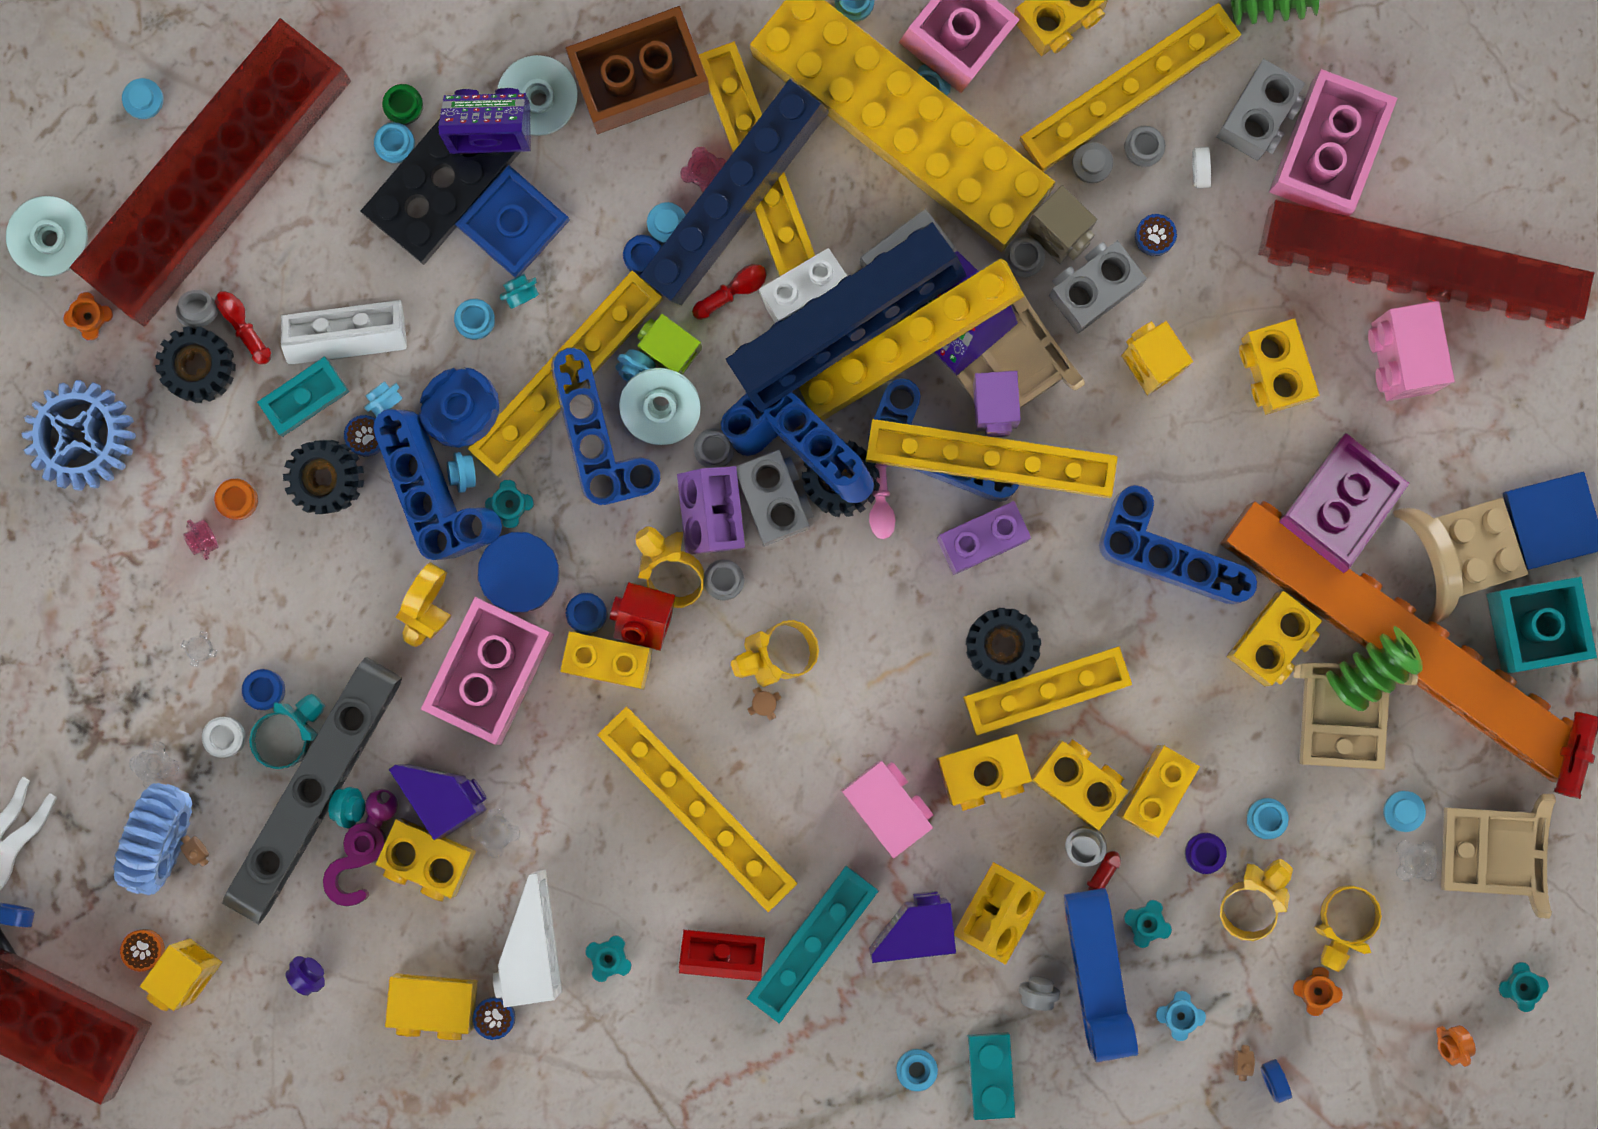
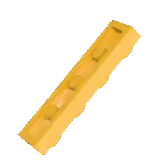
M1120 646L964 696L963 699L975 735L978 736L1131 686L1132 682Z

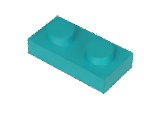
M324 356L257 401L277 433L284 437L350 391L329 360Z
M1009 1032L968 1035L973 1119L1016 1118Z

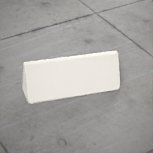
M401 300L281 315V348L288 364H299L318 361L324 356L329 360L406 349L407 340Z

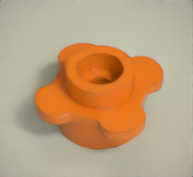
M83 292L70 305L69 310L64 314L63 320L68 327H75L81 331L84 339L95 340L99 336L101 326L112 319L113 312L110 307L106 305L101 306L97 303L91 293ZM91 313V319L86 320L85 314Z
M1315 967L1309 977L1304 980H1297L1293 985L1294 994L1303 999L1307 1005L1306 1011L1312 1016H1320L1324 1009L1340 1002L1343 996L1341 988L1329 979V971L1324 967ZM1319 987L1321 989L1320 995H1315V988Z
M1461 1025L1451 1027L1449 1030H1446L1443 1026L1436 1029L1438 1037L1437 1046L1442 1057L1452 1066L1461 1063L1464 1067L1471 1064L1470 1057L1475 1055L1476 1047L1467 1029Z

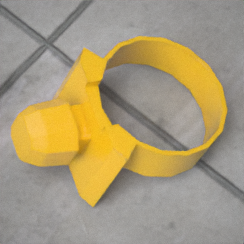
M646 526L636 534L635 538L636 545L642 552L638 578L647 579V587L658 590L651 581L652 569L666 560L669 562L685 563L697 571L701 583L692 594L675 597L673 608H683L692 605L700 598L704 587V569L700 561L692 554L681 551L683 532H675L664 539L655 528Z
M431 562L426 564L413 581L403 599L400 611L395 617L405 623L402 632L403 640L413 647L421 645L427 637L432 639L451 618L450 614L432 604L443 586L447 572Z
M795 620L782 621L767 629L766 632L759 631L746 637L744 642L746 652L735 656L731 660V667L736 677L744 678L755 675L757 683L762 687L778 682L780 678H797L810 671L817 662L819 653L818 641L813 631L804 623ZM787 625L796 628L804 635L808 642L810 651L808 664L799 674H790L782 671L776 665H773L768 657L767 646L770 635L778 626Z
M1283 859L1273 861L1263 871L1255 864L1247 863L1244 881L1235 883L1227 889L1220 905L1222 924L1231 935L1240 940L1255 941L1265 938L1273 931L1277 924L1279 912H1287L1290 895L1285 887L1292 877L1293 868ZM1259 890L1272 900L1276 916L1272 924L1263 930L1255 932L1243 931L1235 927L1227 919L1224 912V903L1234 892Z
M1351 885L1336 888L1324 899L1320 912L1322 924L1314 928L1318 934L1331 939L1330 945L1324 946L1321 964L1339 972L1345 967L1350 958L1347 955L1349 948L1362 954L1371 953L1369 945L1363 942L1372 938L1379 929L1382 915L1378 901L1367 890ZM1354 888L1361 890L1369 896L1374 905L1375 919L1372 928L1366 935L1356 940L1347 941L1336 936L1333 929L1328 925L1326 913L1328 904L1336 894L1343 890Z

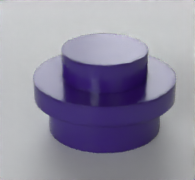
M1199 833L1193 836L1185 847L1186 861L1198 873H1214L1226 861L1227 851L1225 844L1214 834Z
M296 956L289 963V969L286 971L285 976L290 986L298 993L308 996L312 992H319L325 986L324 970L315 959Z

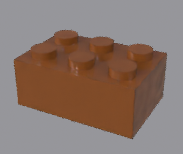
M680 6L565 47L597 135L710 93L707 76Z

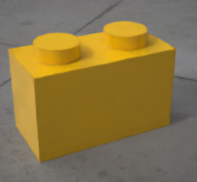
M400 973L392 975L389 978L385 1027L396 1028V1035L419 1037L422 1030L437 1032L438 1039L462 1040V1034H469L474 1028L473 1013L476 1006L478 980Z

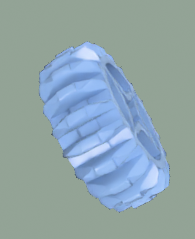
M76 380L72 390L68 384L59 383L58 396L51 390L44 391L47 403L45 405L38 401L32 403L33 408L39 411L36 418L31 415L24 417L25 422L33 425V430L21 433L24 439L33 441V444L28 445L24 449L26 455L37 456L31 463L32 468L35 470L44 469L42 475L44 480L51 482L56 479L57 486L64 489L71 483L73 489L77 491H82L86 482L91 488H98L100 486L99 475L107 481L114 480V474L110 468L112 466L120 470L126 468L125 463L119 460L121 454L127 456L133 454V450L124 446V443L136 438L135 433L124 430L125 427L130 426L134 422L131 416L121 415L127 407L126 404L122 401L114 402L116 394L109 389L102 392L101 385L94 382L87 388L83 381ZM91 404L87 412L82 410L73 419H67L61 415L73 406ZM103 416L108 427L106 445L99 438V430L104 423L101 420ZM53 426L59 434V441L54 448L56 450L55 454L51 446ZM67 426L76 430H82L81 432L85 434L84 439L90 442L91 445L75 441L77 439L73 437L74 432L68 429ZM90 452L97 456L94 461L87 465L75 468L66 467L71 459L76 460L82 453Z
M159 783L151 784L142 792L140 799L135 803L133 811L129 813L127 824L123 827L122 837L118 841L120 844L115 854L116 861L113 867L114 879L119 886L127 888V891L146 895H154L164 886L166 878L171 875L172 868L177 863V858L181 852L180 846L183 844L181 838L186 835L190 825L192 801L189 793L181 791L178 787Z

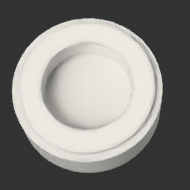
M1209 147L1194 148L1192 151L1194 187L1211 188Z
M230 717L212 719L206 724L202 732L204 748L209 754L219 758H228L236 755L241 751L246 740L245 730L241 723Z

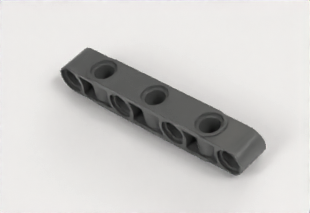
M368 657L361 661L228 888L222 904L258 925L264 920L328 812L332 795L336 790L342 788L396 694L402 681L401 676ZM353 707L361 710L364 719L362 725L356 730H351L345 722L346 713ZM310 779L317 780L322 787L321 796L315 802L308 800L304 794V786ZM267 851L276 853L280 859L279 868L275 873L268 872L263 866L262 859Z

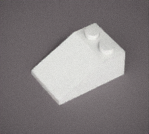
M539 870L528 876L498 964V972L493 973L494 993L496 998L503 999L504 1008L553 1001L562 993L546 870Z

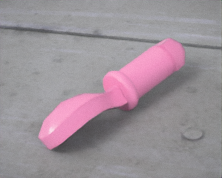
M876 463L875 467L879 470L880 478H877L880 487L879 491L874 490L872 494L876 502L869 513V523L873 534L877 538L886 539L894 532L896 519L893 509L885 500L886 497L890 496L887 486V465Z

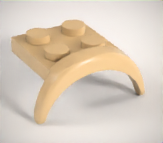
M1025 295L1012 304L1018 324L956 376L974 402L973 380L975 373L1017 371L1020 408L1061 380L1074 391L1085 385L1083 377L1055 342Z
M1503 497L1436 518L1414 508H1401L1393 511L1394 517L1406 522L1419 536L1433 567L1436 581V604L1428 621L1440 623L1448 618L1454 611L1460 596L1529 575Z
M1297 664L1294 667L1293 678H1304L1299 764L1385 770L1389 693L1382 691V698L1379 701H1369V707L1366 710L1357 711L1351 706L1346 705L1338 697L1327 679L1326 673L1329 670L1335 672L1339 677L1343 676L1339 664ZM1409 672V680L1401 685H1416L1418 675Z
M1540 795L1531 813L1444 807L1441 890L1525 895L1529 897L1535 915L1539 918L1549 919L1552 911L1548 896L1547 851L1551 815L1556 802L1555 795Z

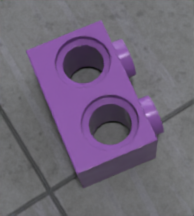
M1017 371L975 373L973 393L976 431H985V436L995 438L1010 436L1012 429H1017L1021 421Z
M736 466L702 468L677 474L685 552L689 554H703L745 548Z
M1015 501L948 530L937 537V541L953 575L1022 545L1031 539Z

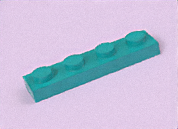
M845 866L762 976L761 981L756 984L747 996V1000L780 1024L879 890L848 866Z

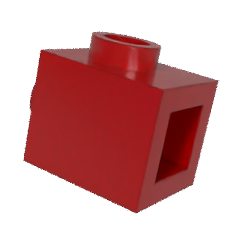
M628 582L623 598L616 596L611 608L609 620L616 621L613 638L661 651L671 623L676 595Z

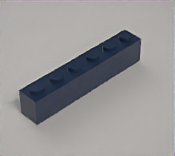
M789 79L644 269L640 277L670 301L682 306L827 116L829 111L826 107Z
M932 222L923 229L911 233L906 240L888 252H883L876 256L870 264L855 274L844 277L838 285L820 297L808 301L796 313L785 320L776 322L767 332L752 342L741 345L735 353L725 360L755 406L762 412L967 277L957 255Z

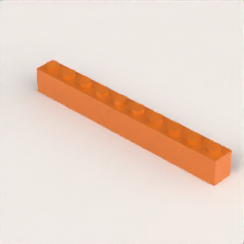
M1254 501L1246 506L1221 541V546L1365 649L1366 645L1370 642L1377 648L1382 649L1383 646L1379 636L1384 633L1392 640H1395L1394 626L1398 627L1409 637L1420 654L1423 670L1417 674L1418 682L1416 685L1549 781L1557 783L1564 758L1560 755L1562 747H1567L1573 720L1567 717H1563L1560 720L1549 712L1551 705L1544 699L1533 693H1529L1527 696L1515 687L1517 681L1512 676L1500 669H1496L1493 672L1481 663L1484 658L1477 651L1466 645H1462L1461 648L1447 639L1450 633L1442 626L1433 621H1429L1426 624L1414 614L1417 610L1410 603L1399 597H1395L1393 600L1380 590L1383 588V585L1375 578L1366 573H1362L1359 576L1351 569H1348L1345 573L1341 572L1279 522L1283 514L1271 504L1265 501L1258 504Z

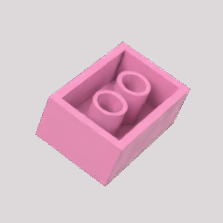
M1321 69L1310 83L1269 192L1345 221L1357 207L1398 98Z
M474 597L421 710L494 745H501L554 634Z

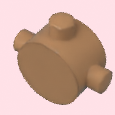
M760 687L753 689L752 691L755 696L752 700V706L747 708L749 714L752 716L757 713L761 716H767L769 721L776 718L774 711L777 701L781 699L778 692L771 694L770 692L762 691Z
M188 835L182 837L181 841L183 844L180 848L187 860L194 866L198 863L202 867L208 864L209 861L206 857L209 856V853L204 844L196 836H193L191 839Z
M1242 1045L1241 1050H1236L1234 1054V1073L1239 1075L1240 1081H1247V1076H1253L1255 1057L1254 1052L1250 1051L1248 1045Z

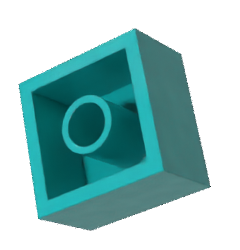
M1581 577L1486 594L1502 671L1515 673L1597 658Z

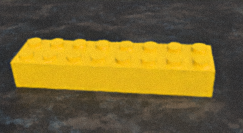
M785 0L750 43L751 54L756 60L787 83L791 79L821 102L829 111L827 116L1001 253L1054 187L1056 181L825 0Z

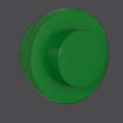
M398 84L391 87L385 93L382 107L390 121L407 125L420 117L423 110V100L420 93L414 87L407 84Z

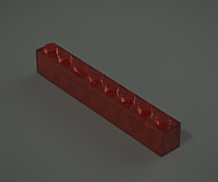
M1275 200L1268 208L1258 255L1268 257V262L1274 265L1290 267L1292 263L1308 266L1307 271L1313 274L1329 276L1332 272L1347 275V280L1353 283L1368 285L1371 284V281L1387 284L1386 289L1392 292L1408 294L1411 290L1426 293V298L1432 301L1447 303L1451 299L1466 302L1465 307L1471 310L1487 312L1490 311V308L1506 311L1505 316L1511 319L1527 321L1530 317L1545 320V326L1561 330H1567L1570 326L1585 320L1595 273Z

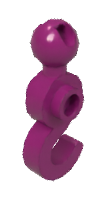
M378 789L369 794L365 803L366 812L368 813L366 822L351 827L344 837V851L348 857L335 860L324 872V892L337 905L353 906L360 904L369 897V892L366 889L352 893L344 892L339 887L338 878L341 872L346 869L360 868L378 860L386 842V835L381 826L383 821H387L395 815L398 807L397 798L389 790ZM383 792H387L390 795L386 803L381 798Z

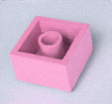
M930 0L909 26L899 43L957 91L962 93L1020 19L997 0Z
M1439 301L1390 309L1371 323L1372 328L1368 330V341L1371 351L1373 353L1377 352L1380 368L1376 369V383L1378 390L1385 393L1386 402L1434 394L1455 382Z
M879 760L841 789V791L894 859L933 829L928 820L934 815L919 795H915L911 799L902 788L908 781L897 766L892 762L886 766L883 761Z

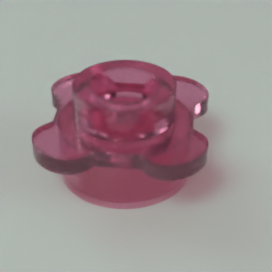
M697 147L692 151V157L688 162V166L681 169V178L685 183L692 182L699 186L701 191L704 192L724 166L726 160L724 158H717L708 152L705 147ZM702 167H706L708 169V172L706 174H702L700 172V169Z
M190 519L186 521L188 531L183 534L184 540L194 556L200 553L206 561L209 559V552L219 548L218 543L204 519L193 523Z

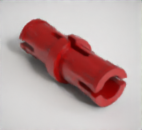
M1575 712L1567 747H1562L1560 755L1564 758L1556 788H1554L1553 792L1581 799V791L1588 765L1594 764L1595 755L1592 754L1598 732V717Z

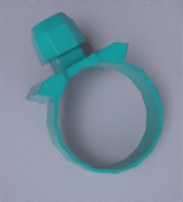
M314 694L305 696L295 704L296 710L289 704L274 702V713L266 714L256 722L251 729L249 743L251 752L258 762L269 768L284 769L293 767L302 761L308 752L310 741H314L318 734L307 723L309 721L315 722L325 708V705ZM282 714L289 716L295 721L300 729L304 745L302 752L295 761L289 765L278 767L270 765L261 758L256 748L255 739L257 730L265 720L271 716Z

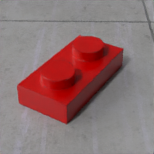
M683 929L679 974L761 981L765 937Z

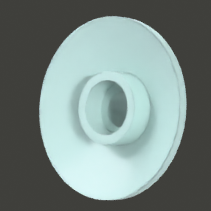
M533 55L517 60L506 69L498 84L497 89L514 88L518 89L520 93H526L530 103V132L534 136L547 135L561 129L571 119L577 106L578 91L571 72L562 63L551 57ZM535 94H544L546 96L545 103L534 105L532 98Z
M54 196L36 197L23 203L11 216L6 229V244L12 259L22 269L37 276L52 277L69 271L80 261L88 243L87 225L82 214L68 201ZM51 233H56L58 237L57 242L52 246H47L46 237Z
M652 368L636 374L627 382L621 393L619 410L624 425L635 437L654 445H669L681 441L694 430L700 417L701 403L696 388L685 376L670 369ZM658 396L665 397L669 403L665 406H659L655 403L654 399Z

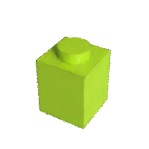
M661 314L656 321L650 318L637 335V338L641 340L637 345L640 352L649 356L659 367L676 371L682 375L702 350L699 340L664 314Z

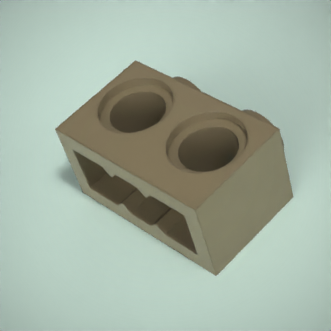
M1062 185L1033 213L1026 232L1037 240L1061 264L1068 256L1074 261L1090 245V241L1095 236L1091 230L1098 219Z

